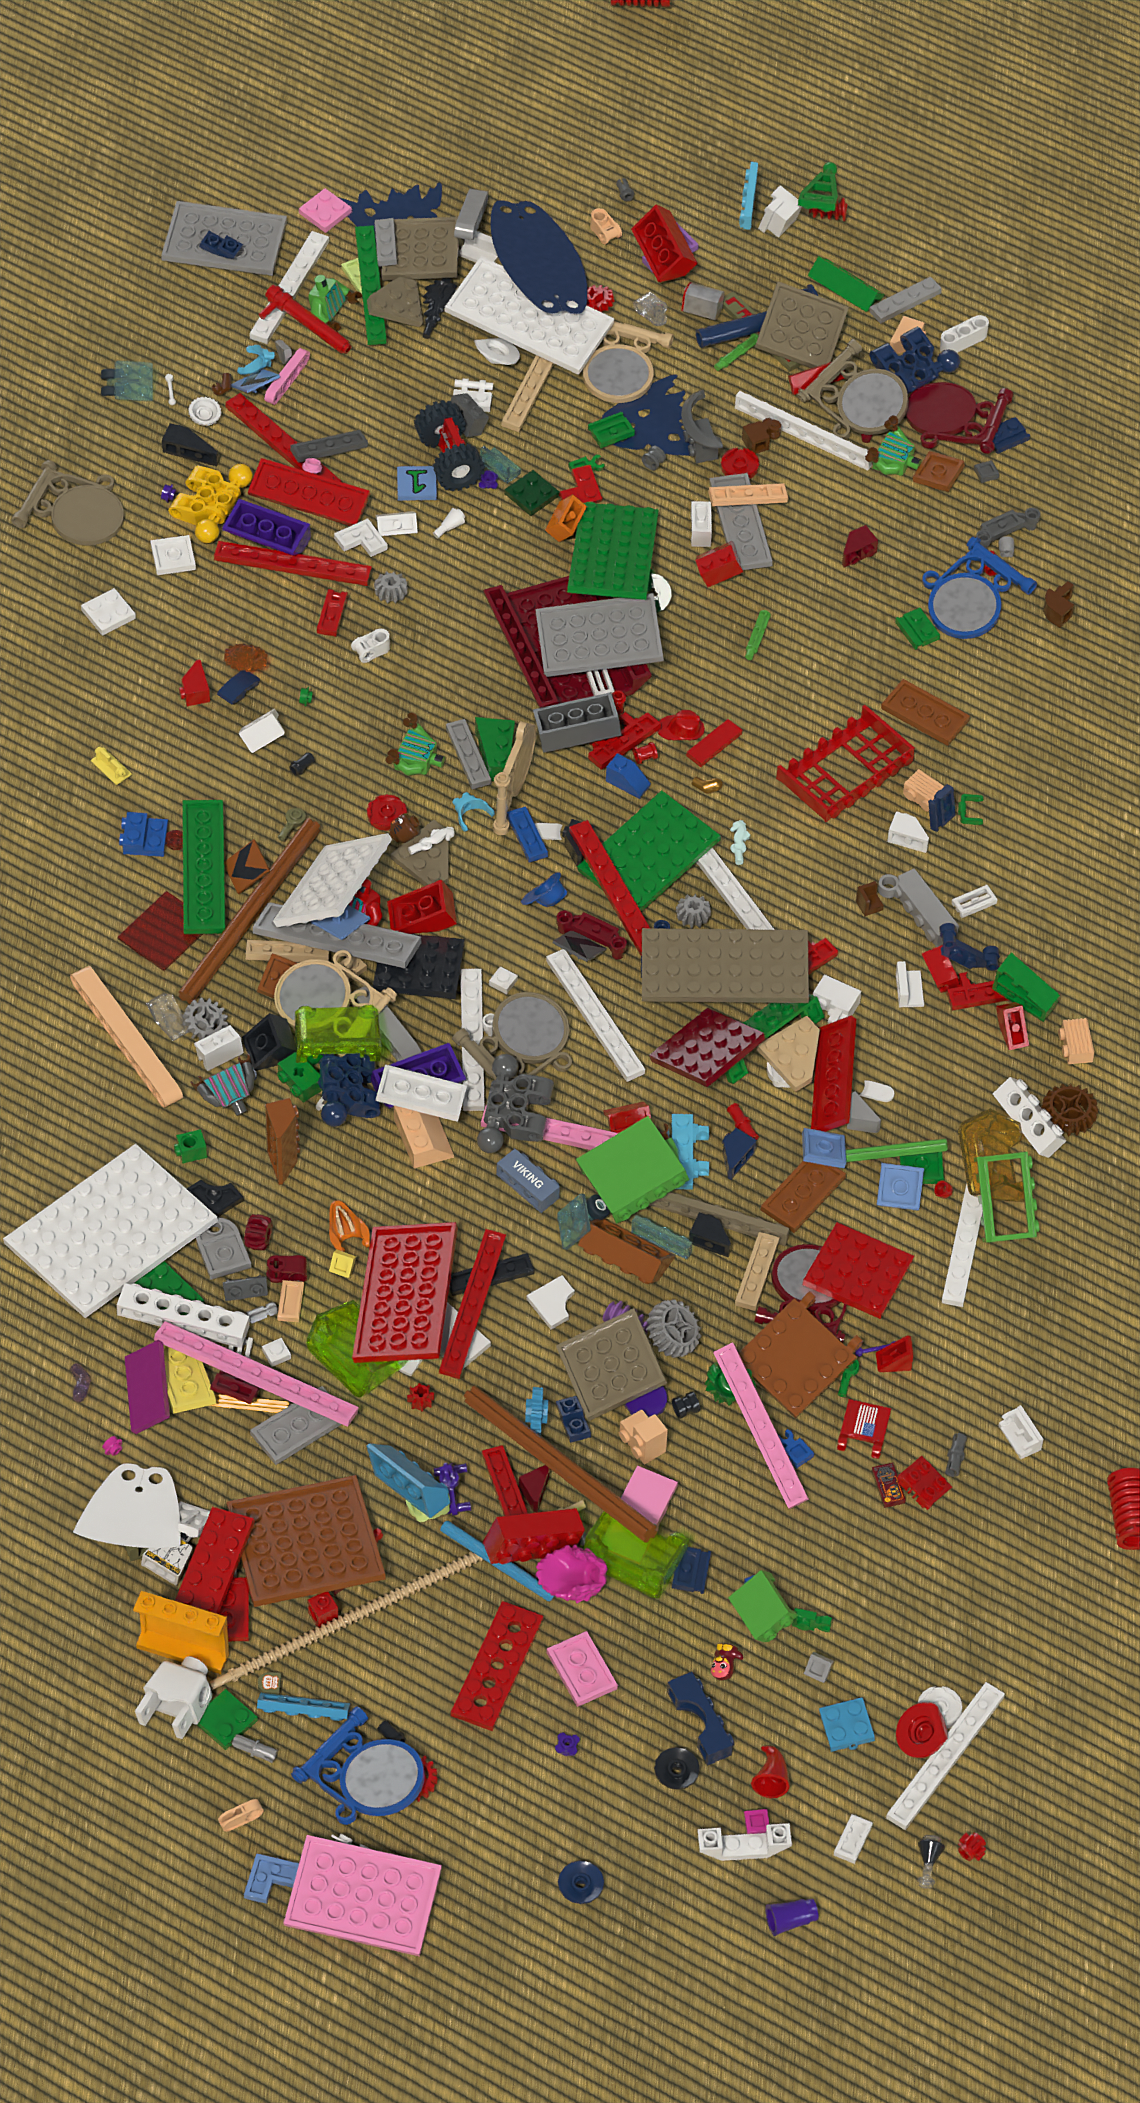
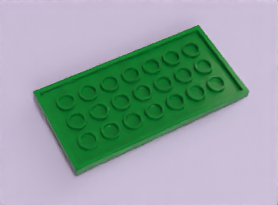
M583 503L587 507L577 526L567 592L646 600L659 509L651 507L640 508L631 505L618 506L610 503Z

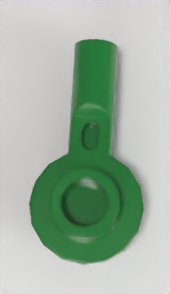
M857 1359L842 1373L838 1396L846 1397L850 1378L854 1377L859 1371Z

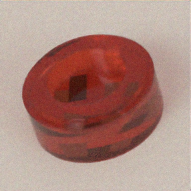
M180 830L169 831L165 838L166 846L171 850L182 849L183 832Z

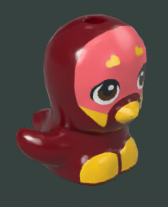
M717 1644V1650L714 1653L715 1657L711 1666V1674L715 1679L725 1681L733 1676L734 1660L736 1658L743 1660L744 1658L743 1654L738 1651V1647L731 1644Z

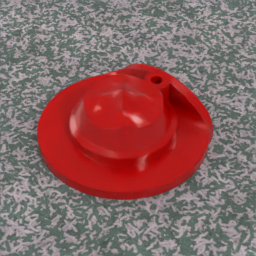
M931 1702L918 1703L908 1708L900 1717L896 1727V1740L900 1749L913 1758L931 1756L948 1739L944 1718L938 1706Z

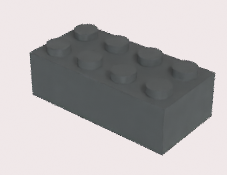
M611 692L533 709L543 753L621 735L619 718Z

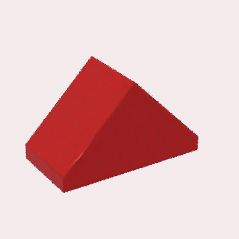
M907 1335L875 1352L879 1372L911 1371L913 1361L911 1336Z

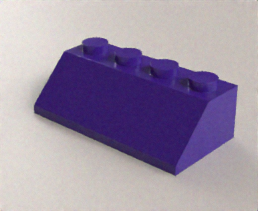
M241 499L237 501L222 527L223 531L293 556L302 553L311 539L309 523Z
M450 1043L389 1065L455 1083L466 1080ZM384 1067L372 1071L370 1081L377 1093ZM384 1103L388 1109L394 1107V1105Z

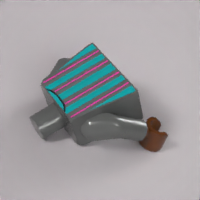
M247 1053L248 1058L246 1060H241L240 1056H238L239 1063L204 1080L201 1076H198L200 1081L197 1084H194L192 1081L190 1083L205 1101L215 1107L222 1106L223 1109L231 1105L236 1116L248 1111L242 1099L250 1096L249 1092L254 1087L255 1074L250 1055Z

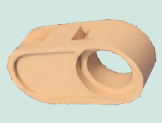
M253 1799L226 1811L218 1818V1821L223 1831L227 1832L257 1819L263 1814L264 1810L257 1799Z

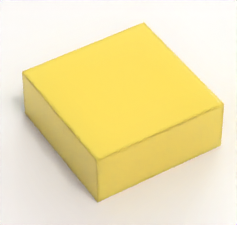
M336 1249L333 1253L329 1272L350 1278L356 1256Z

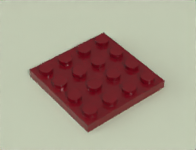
M706 1008L649 1056L651 1062L708 1087L766 1038L763 1032Z

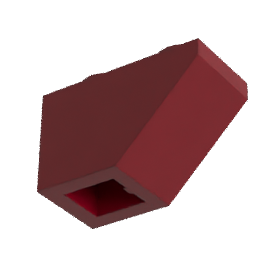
M866 525L849 532L843 552L842 566L844 568L877 553L878 539Z

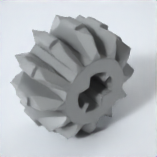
M386 571L385 575L379 574L378 579L375 580V594L379 596L380 601L386 600L387 604L390 601H393L395 604L397 600L403 601L407 593V581L403 578L402 573L396 575L395 571L390 574Z
M696 893L693 897L687 894L685 899L680 898L679 904L676 906L678 921H682L683 926L690 925L691 929L694 925L700 928L702 924H707L708 918L711 916L709 901H705L704 896L698 898Z

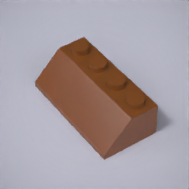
M290 1098L265 1104L267 1153L279 1185H282L297 1163V1153H300L298 1144L300 1138L297 1131L299 1129L297 1120L299 1113L297 1106L292 1105Z
M605 1218L603 1220L595 1219L587 1222L578 1246L584 1248L583 1251L587 1254L598 1255L602 1258L603 1262L619 1266L622 1272L638 1276V1280L645 1284L659 1281L676 1256Z

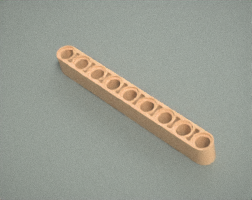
M91 966L71 974L70 979L75 989L159 1104L165 1108L182 1099L183 1094L178 1084Z

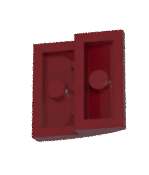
M221 1370L216 1374L210 1386V1390L248 1404L253 1403L261 1389Z

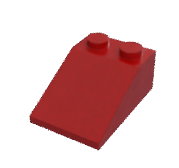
M442 879L387 901L390 928L394 931L408 934L438 932L457 924L453 892Z

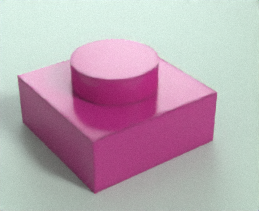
M767 1809L744 1811L746 1833H766V1825H769Z

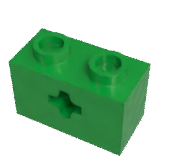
M299 1051L278 1063L277 1076L283 1084L286 1083L293 1096L298 1097L303 1103L322 1091L318 1084L320 1074Z

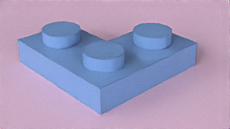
M256 1854L244 1892V1899L267 1904L273 1883L293 1888L299 1863Z

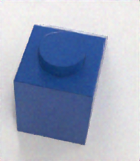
M618 753L606 767V782L638 799L651 786V783L635 762Z

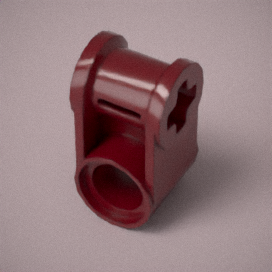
M273 1255L268 1258L266 1277L270 1282L282 1283L283 1280L305 1282L307 1280L306 1257L302 1255Z

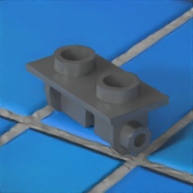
M261 1275L244 1280L226 1279L227 1282H222L225 1301L268 1295L266 1276L261 1277Z

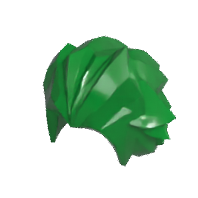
M715 1362L708 1369L705 1391L713 1394L715 1402L719 1401V1404L726 1402L730 1406L736 1400L719 1363ZM747 1369L749 1376L756 1388L752 1371L750 1369Z

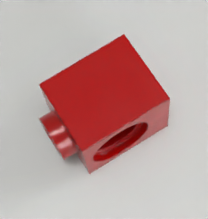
M329 1592L320 1593L307 1600L308 1614L316 1627L321 1628V1624L327 1625V1621L333 1622V1618L338 1619V1606Z

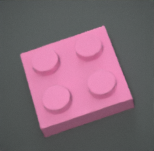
M326 188L299 208L300 215L325 233L352 213V208Z

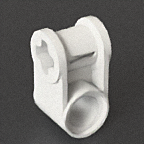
M376 629L367 635L355 639L351 644V648L358 653L362 663H367L389 652V633L385 629Z

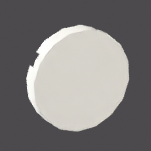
M930 1687L918 1699V1703L931 1702L938 1706L947 1729L952 1727L961 1716V1699L955 1691L948 1687Z

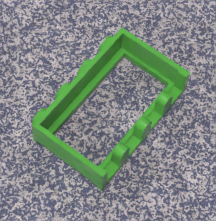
M1028 1152L974 1157V1162H977L978 1166L976 1181L980 1185L981 1194L978 1196L979 1204H982L983 1213L981 1225H984L985 1238H982V1241L987 1243L1037 1237L1036 1232H1039V1222L1037 1219L1035 1220L1034 1211H1037L1036 1199L1032 1197L1035 1183L1034 1178L1030 1177L1032 1158L1028 1156ZM1020 1158L1028 1232L995 1236L987 1162Z

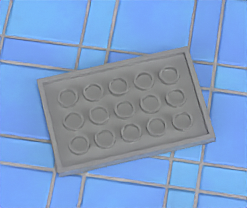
M177 201L162 251V260L273 276L287 223V216ZM208 231L222 238L228 235L243 244L234 259L212 254L199 247L200 242Z
M653 593L647 594L646 600L614 598L536 609L544 675L546 677L663 661Z

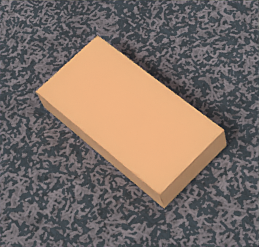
M283 1280L277 1316L278 1321L299 1323L304 1282Z

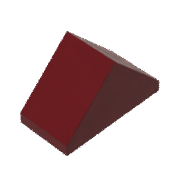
M546 1465L519 1476V1489L533 1512L536 1513L539 1511L550 1478V1468Z

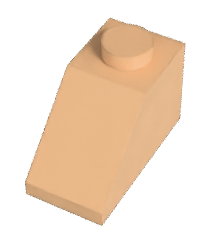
M903 316L890 341V346L896 354L906 351L900 341V335L915 327L921 328L926 335L924 322Z

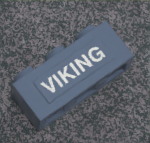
M513 1149L497 1162L496 1175L540 1213L559 1199V1184L554 1179H550L545 1175L539 1166L531 1163L524 1153Z

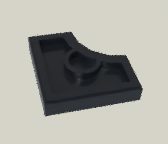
M199 1180L187 1188L217 1218L244 1201V1197L232 1183L224 1186H213L205 1183L203 1180Z

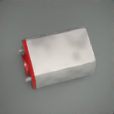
M689 282L687 287L684 288L685 292L682 298L681 311L717 320L722 311L725 292Z

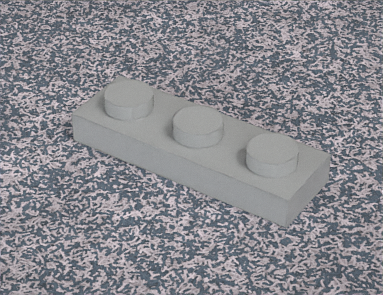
M394 219L375 220L378 266L396 265Z

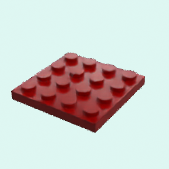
M836 1222L804 1277L802 1285L881 1319L914 1260V1255Z

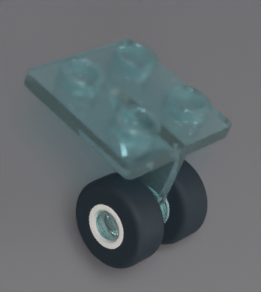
M115 361V369L101 370V379L107 380V386L101 387L102 396H115L117 400H153L152 363Z
M580 1193L557 1213L563 1249L568 1250L591 1230L590 1221L595 1219L603 1220L609 1215L610 1211L598 1194H594L586 1200L585 1194Z

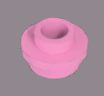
M315 458L306 459L302 466L303 470L313 474H317L322 470L321 462Z

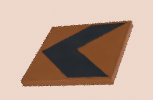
M255 839L224 862V866L238 894L242 893L270 871Z

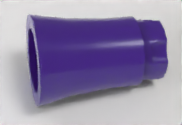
M814 1899L767 1904L765 1907L766 1920L773 1936L810 1924V1922L816 1921L819 1918Z

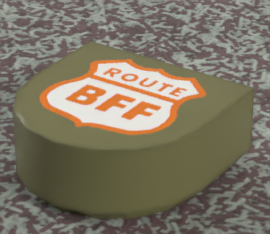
M266 1672L259 1677L258 1690L260 1693L280 1694L281 1673Z

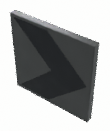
M569 931L553 940V944L568 951L570 955L573 954L578 959L586 962L602 954L607 949L574 931Z

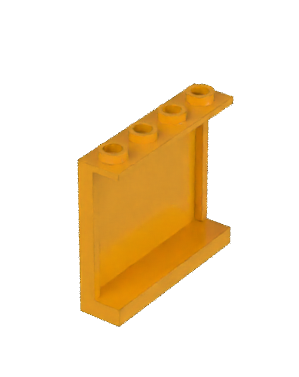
M141 1591L133 1608L134 1612L140 1613L141 1634L136 1643V1648L179 1662H183L185 1657H194L203 1662L208 1671L222 1674L229 1657L227 1617Z

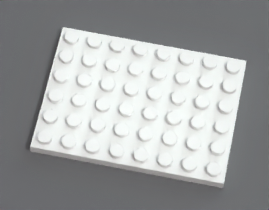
M134 1144L4 1237L3 1240L8 1248L86 1318L121 1293L124 1283L133 1284L217 1223L218 1219L212 1211L137 1144Z

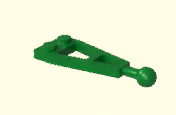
M827 162L824 164L823 172H820L801 191L798 198V206H802L805 209L817 208L824 212L835 211L838 201L835 178L837 166L835 163ZM814 190L830 192L831 196L812 192Z

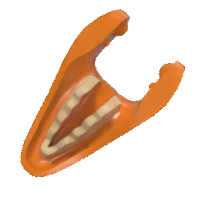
M342 1201L332 1202L329 1213V1236L334 1248L345 1252L341 1243L351 1237L362 1238V1245L369 1248L370 1234L367 1225Z

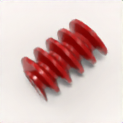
M842 197L840 202L837 201L835 211L824 212L821 209L812 208L809 209V216L812 213L813 218H816L818 213H820L821 219H824L827 214L828 220H831L834 215L836 221L839 220L840 216H842L843 221H846L848 202L846 203L845 198Z

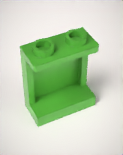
M760 1570L728 1598L754 1639L761 1642H769L777 1636L776 1633L782 1628L790 1626L793 1623V1619L798 1615L796 1611L789 1609L774 1586L775 1578L773 1575L763 1570Z

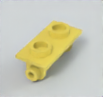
M104 747L96 748V757L91 759V762L115 785H118L132 775Z

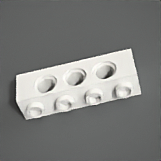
M1009 1077L993 1095L1039 1155L1049 1158L1066 1142L1062 1136L1063 1131L1058 1125L1051 1122V1115L1045 1109H1041L1038 1105L1040 1101L1027 1091V1084L1021 1079L1017 1080ZM1021 1097V1101H1020V1103L1017 1105V1101H1018V1099ZM1031 1112H1033V1116L1029 1120V1115ZM1044 1127V1133L1041 1135V1130Z

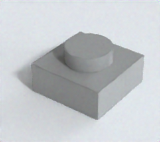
M813 1652L804 1674L825 1683L834 1661Z

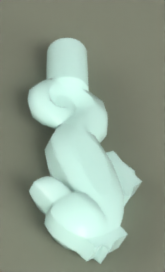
M743 820L734 822L733 827L730 829L731 832L736 831L733 839L735 843L731 845L730 849L735 854V863L737 865L743 864V853L746 851V845L743 841L750 838V834L746 830V823Z

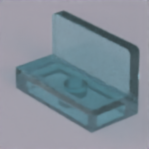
M485 446L481 447L480 456L484 465L496 473L506 484L521 474V468L495 447L491 450Z

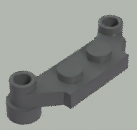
M1028 508L1025 513L1015 512L1014 510L1006 512L982 523L976 537L980 538V544L988 549L992 541L1025 527L1027 530L1033 531L1040 520V511L1036 508Z

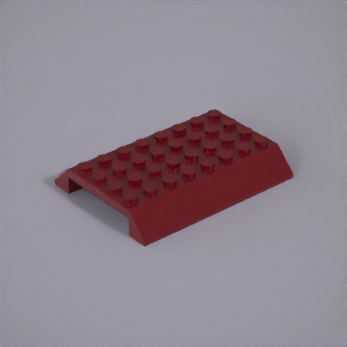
M569 576L509 593L505 592L502 585L483 590L539 708L594 696L586 672L549 677L544 675L536 609L614 599L610 596L568 593ZM647 664L607 669L614 691H622L626 696L633 695L652 677ZM598 670L605 690H607L608 688L603 677L602 671ZM591 671L598 691H600L595 674L593 671Z

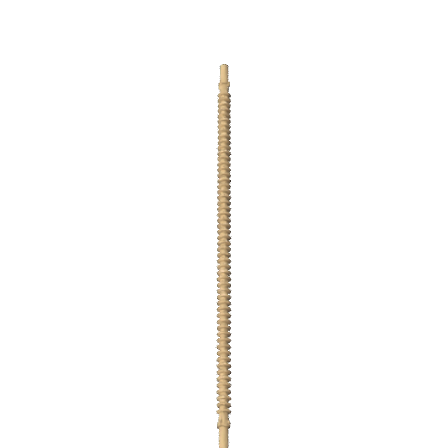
M583 1500L565 1509L577 1508L580 1511L585 1509L586 1506ZM469 1552V1556L465 1554L463 1558L459 1557L458 1561L453 1560L452 1564L447 1563L446 1567L442 1565L440 1570L436 1568L435 1572L430 1571L429 1575L424 1574L423 1578L419 1576L417 1581L413 1579L412 1583L407 1582V1586L401 1585V1589L396 1588L395 1592L391 1590L390 1594L385 1593L384 1597L379 1596L378 1600L373 1599L372 1603L368 1601L366 1606L362 1604L360 1609L356 1607V1611L350 1610V1614L344 1613L343 1617L339 1615L337 1620L333 1618V1622L327 1621V1625L321 1624V1628L315 1627V1631L311 1629L309 1634L305 1632L304 1636L299 1635L298 1639L293 1638L292 1642L287 1641L286 1645L282 1643L280 1648L276 1646L275 1650L270 1649L269 1653L264 1652L263 1656L258 1655L257 1659L253 1657L251 1662L247 1660L245 1665L241 1663L240 1667L229 1669L228 1673L210 1681L209 1686L214 1690L230 1681L236 1682L242 1675L248 1676V1672L254 1673V1669L260 1670V1666L264 1668L266 1663L270 1665L271 1661L276 1662L277 1658L282 1659L283 1655L288 1656L289 1652L293 1654L295 1649L299 1651L301 1646L305 1648L306 1644L311 1645L312 1641L317 1642L318 1638L322 1640L324 1635L328 1637L330 1632L334 1634L335 1630L340 1631V1627L346 1628V1624L352 1625V1621L357 1623L358 1619L363 1620V1616L369 1617V1613L375 1614V1610L379 1612L381 1607L385 1609L386 1605L391 1606L392 1602L397 1603L398 1599L403 1600L404 1596L408 1598L410 1593L414 1595L415 1591L420 1592V1588L426 1589V1585L432 1586V1582L436 1584L437 1580L442 1581L443 1577L448 1578L449 1574L454 1575L455 1571L459 1573L461 1568L465 1570L466 1566L471 1567V1563L477 1564V1560L482 1562L483 1559L475 1553Z

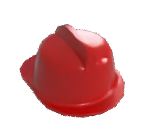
M686 709L677 712L676 715L662 718L659 721L661 729L657 732L666 740H696L704 734L705 727L700 720V716L692 710Z

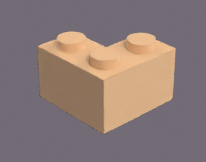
M640 1410L620 1422L619 1436L621 1440L629 1444L634 1457L640 1459L643 1464L666 1452L668 1430L656 1414L648 1418L644 1411Z

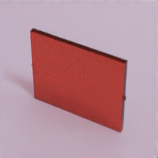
M165 891L117 939L165 971L203 934H184L183 902Z

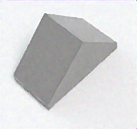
M856 1091L853 1092L851 1096L850 1121L847 1124V1129L878 1133L880 1131L881 1119Z

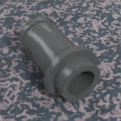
M622 178L624 184L619 179L616 182V186L620 191V198L626 202L631 201L634 197L633 189L630 188L627 179Z

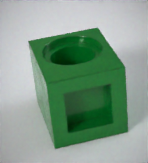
M201 1129L176 1135L177 1144H174V1151L176 1157L180 1156L182 1164L207 1158L206 1143Z

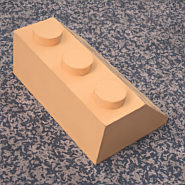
M394 1106V1121L414 1169L454 1158L439 1117Z

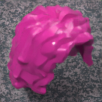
M567 1545L559 1550H555L552 1554L548 1553L536 1566L538 1571L535 1575L539 1579L538 1584L542 1585V1588L550 1593V1595L566 1601L575 1600L576 1603L585 1600L587 1602L592 1596L599 1593L607 1582V1565L605 1561L596 1556L589 1548L583 1550L577 1547V1545L573 1547Z

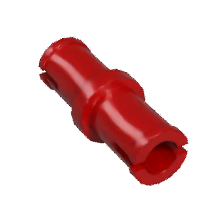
M734 1103L727 1108V1112L735 1122V1128L758 1140L759 1136L751 1126V1120L744 1115L739 1104Z

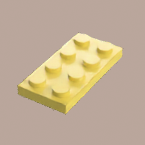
M163 1345L168 1400L173 1414L216 1404V1398L213 1390H210L211 1384L203 1362Z

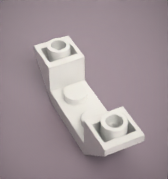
M789 1823L766 1825V1833L721 1836V1828L698 1829L697 1831L699 1851L721 1861L768 1858L792 1846Z

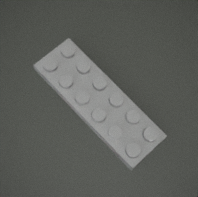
M748 473L709 479L710 487L751 485ZM757 505L716 506L726 543L733 541L742 569L748 570L772 566L773 561Z

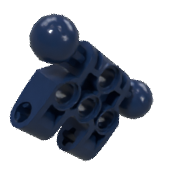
M915 327L900 335V341L906 350L901 356L897 355L888 343L869 353L876 369L890 371L889 368L895 370L896 373L894 374L902 380L908 394L938 378L941 371L944 373L955 372L959 368L961 360L956 351L947 349L939 353L937 361L933 362L931 358L934 347L919 327Z
M332 1031L320 1033L316 1037L315 1048L323 1056L319 1061L320 1078L318 1079V1084L322 1089V1098L327 1101L321 1110V1117L324 1123L330 1127H338L346 1121L347 1114L363 1118L379 1116L380 1102L376 1101L377 1092L362 1086V1083H371L372 1071L376 1070L375 1058L354 1051H349L343 1057L335 1056L341 1048L339 1036Z

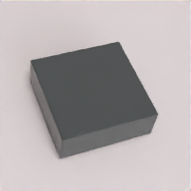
M992 460L974 465V471L981 483L999 478L1000 474Z

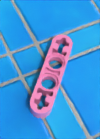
M302 348L296 351L280 372V378L274 380L266 391V402L273 405L278 403L308 363L310 358L309 351Z

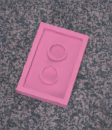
M587 1631L547 1648L546 1653L577 1707L617 1690L618 1685Z

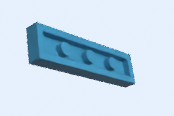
M260 1693L257 1708L268 1713L283 1711L287 1715H298L300 1713L307 1714L311 1718L325 1716L330 1717L331 1720L341 1721L348 1718L350 1703Z

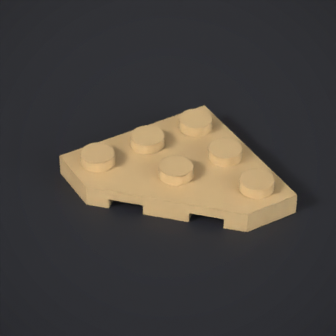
M805 1016L757 1046V1051L794 1092L810 1084L813 1077L820 1029L808 1016Z

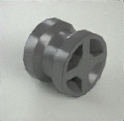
M652 446L648 453L642 456L643 464L650 470H656L659 467V463H663L666 459L664 451L657 446Z

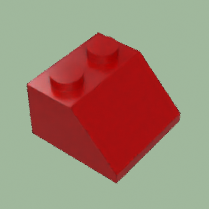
M733 541L696 556L695 561L700 576L707 587L743 573Z

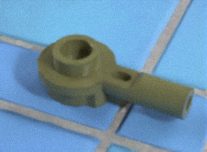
M292 808L287 811V823L278 835L280 841L284 842L292 829H297L304 823L306 815L302 809Z

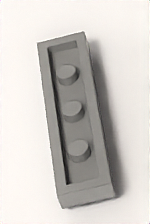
M930 276L870 306L869 312L881 324L941 294L942 288Z
M462 719L447 723V733L471 789L490 785L491 778L466 720Z

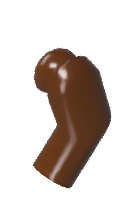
M230 373L222 375L221 384L216 383V385H212L211 389L215 395L221 396L231 389Z

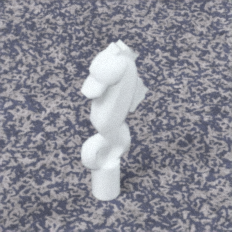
M454 828L433 829L430 834L431 837L422 838L419 843L408 847L409 853L412 855L421 850H429L432 844H438L444 838L449 841L454 836Z

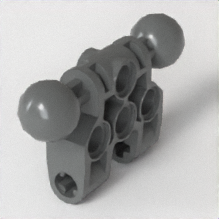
M501 1054L492 1063V1071L497 1078L491 1082L484 1115V1122L487 1126L477 1136L479 1148L486 1153H495L503 1145V1135L499 1128H504L511 1139L534 1142L542 1141L547 1119L542 1115L528 1112V1105L550 1104L554 1082L551 1079L528 1074H520L509 1081L515 1077L518 1071V1063L512 1055ZM521 1105L522 1107L516 1108L514 1106ZM517 1123V1124H519V1125H517V1126H512L511 1124Z

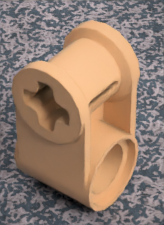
M601 208L592 211L590 229L603 244L609 243V240L615 237L619 238L622 236L620 226L609 216L607 211Z

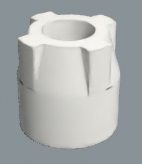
M492 1013L486 1014L483 1017V1031L488 1036L493 1035L492 1021L494 1014Z

